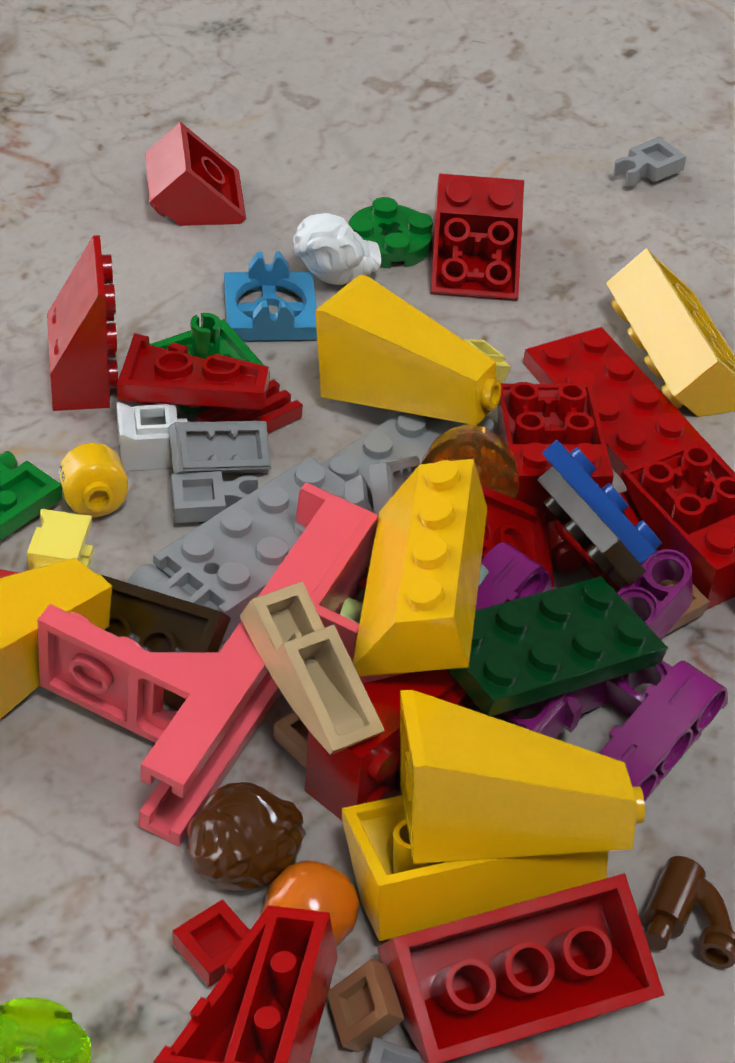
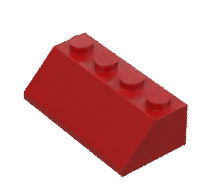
M625 873L395 937L377 948L381 963L388 966L405 1019L402 1023L424 1063H443L665 996Z

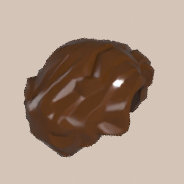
M229 783L213 790L202 812L189 822L187 828L188 846L186 849L192 859L194 871L201 878L207 879L214 887L220 890L246 891L273 882L287 866L296 862L302 847V841L306 835L303 828V816L293 802L280 799L263 787L253 783Z

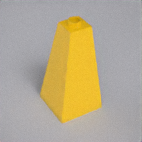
M358 275L315 310L322 398L476 426L492 409L497 407L501 396V384L496 380V361L370 277Z
M76 558L0 578V719L40 686L37 619L49 604L68 613L81 614L90 620L93 625L103 630L109 627L112 585L103 576L93 572Z
M400 690V787L413 864L633 849L635 824L644 822L645 802L641 787H632L625 762L415 690Z

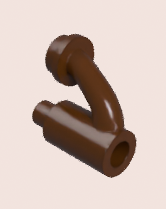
M684 856L669 858L643 915V921L648 927L645 936L649 947L655 950H664L670 938L681 936L696 904L702 909L709 925L702 930L699 937L701 957L714 967H732L735 963V932L733 931L728 910L722 896L712 883L705 879L706 873L699 863Z

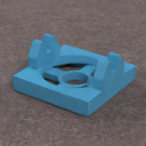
M280 251L275 252L272 264H266L263 252H257L249 262L248 272H224L226 322L243 341L317 340L315 315L317 306L313 274L311 272H289V263ZM276 291H293L303 302H286L284 299L276 296ZM245 292H262V297L258 298L254 303H238V299ZM268 305L278 307V311L276 313L269 312Z

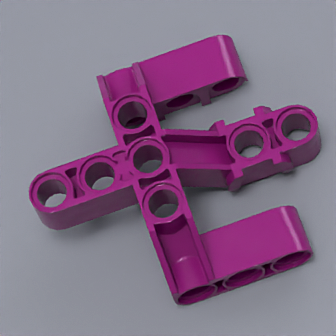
M501 542L492 548L481 560V563L488 569L489 573L478 587L476 610L555 589L552 587L550 573L543 566L507 542ZM670 549L657 551L648 557L641 565L646 572L631 585L626 582L617 592L639 617L646 619L645 623L661 640L688 610L693 601L691 563L683 553ZM665 580L679 582L670 587L659 585L660 582ZM662 660L661 664L491 717L556 739L564 728L571 733L578 725L583 713L600 707L607 702L611 703L630 717L621 728L617 725L614 726L609 732L610 741L599 754L625 762L632 787H641L645 802L693 743L699 739L702 731L713 721L719 711L728 704V691L726 687L685 660H681L673 667ZM641 684H650L644 693H639L634 688ZM533 708L541 711L540 714L531 719L517 717L525 709Z

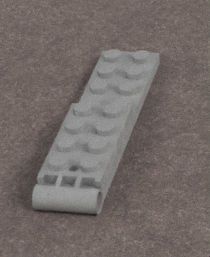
M400 412L323 462L319 463L309 456L155 553L153 555V563L156 567L153 564H145L139 567L130 576L127 583L225 613L231 619L221 642L222 644L229 639L241 622L240 615L251 599L259 596L306 529L305 526L296 521L299 491L305 483L312 484L345 499V482L362 474L371 488L369 464L417 455L420 459V465L443 460L474 459L476 469L500 454L498 423L488 416L476 426Z

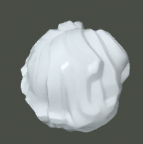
M330 213L310 215L303 219L297 227V233L293 236L295 256L305 263L308 270L316 278L325 283L334 285L348 284L358 275L371 276L372 272L378 271L380 268L381 254L378 243L363 240L357 232L353 231L345 219Z

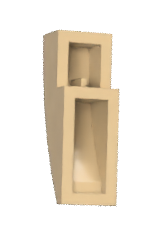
M303 581L251 599L241 613L240 618L258 654L280 691L323 748L331 755L381 735L385 729L335 625L324 627Z

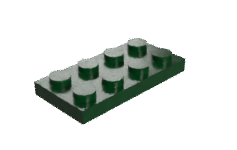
M600 576L475 610L469 667L447 670L485 715L495 716L661 664L668 647Z

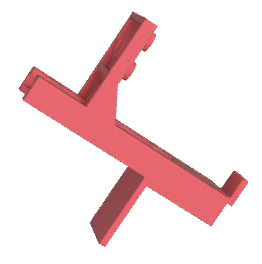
M305 483L299 491L296 521L305 526L306 529L259 596L303 581L324 627L335 625L353 662L359 623L340 615L344 601L348 597L352 599L357 597L362 589L359 581L368 576L365 568L370 565L379 515L312 484ZM49 604L37 619L40 686L155 743L141 763L140 780L149 785L156 778L160 782L139 811V827L180 847L188 835L187 828L189 822L202 812L213 790L220 786L280 695L279 687L258 654L242 620L220 652H149L128 637H118L93 625L90 620L81 614L68 613ZM407 673L359 677L362 683H368ZM164 689L186 699L178 711H166L163 709Z

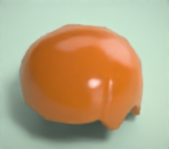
M305 860L287 866L271 883L264 896L261 914L268 905L329 912L335 945L338 946L353 931L356 925L360 902L357 891L349 877L328 864Z

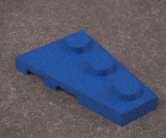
M557 439L542 452L551 466L558 471L612 530L641 565L648 557L657 552L656 549L663 544L643 520L635 526L622 513L629 507L627 502L610 483L602 489L590 477L597 469L578 447H575L569 453Z

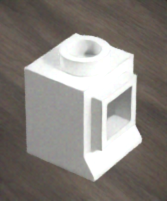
M116 402L118 445H120V459L125 471L173 468L169 426L174 422H187V418L177 419L176 404L130 407L121 402Z

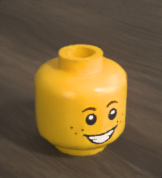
M93 442L81 444L70 450L62 459L58 472L60 484L62 485L64 499L74 512L92 516L93 518L106 516L117 510L126 500L129 490L127 475L122 460L112 448L105 444Z

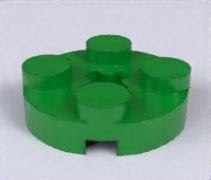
M376 198L372 206L357 211L349 220L348 225L363 240L378 243L381 254L380 268H390L391 261H405L404 267L414 266L422 262L431 251L433 226L431 216L419 213L409 207L398 205L392 198Z

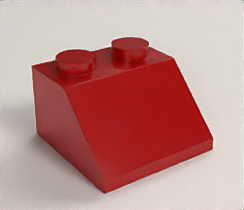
M179 122L145 152L149 202L159 215L170 217L180 226L241 224L246 220L239 170L183 123Z

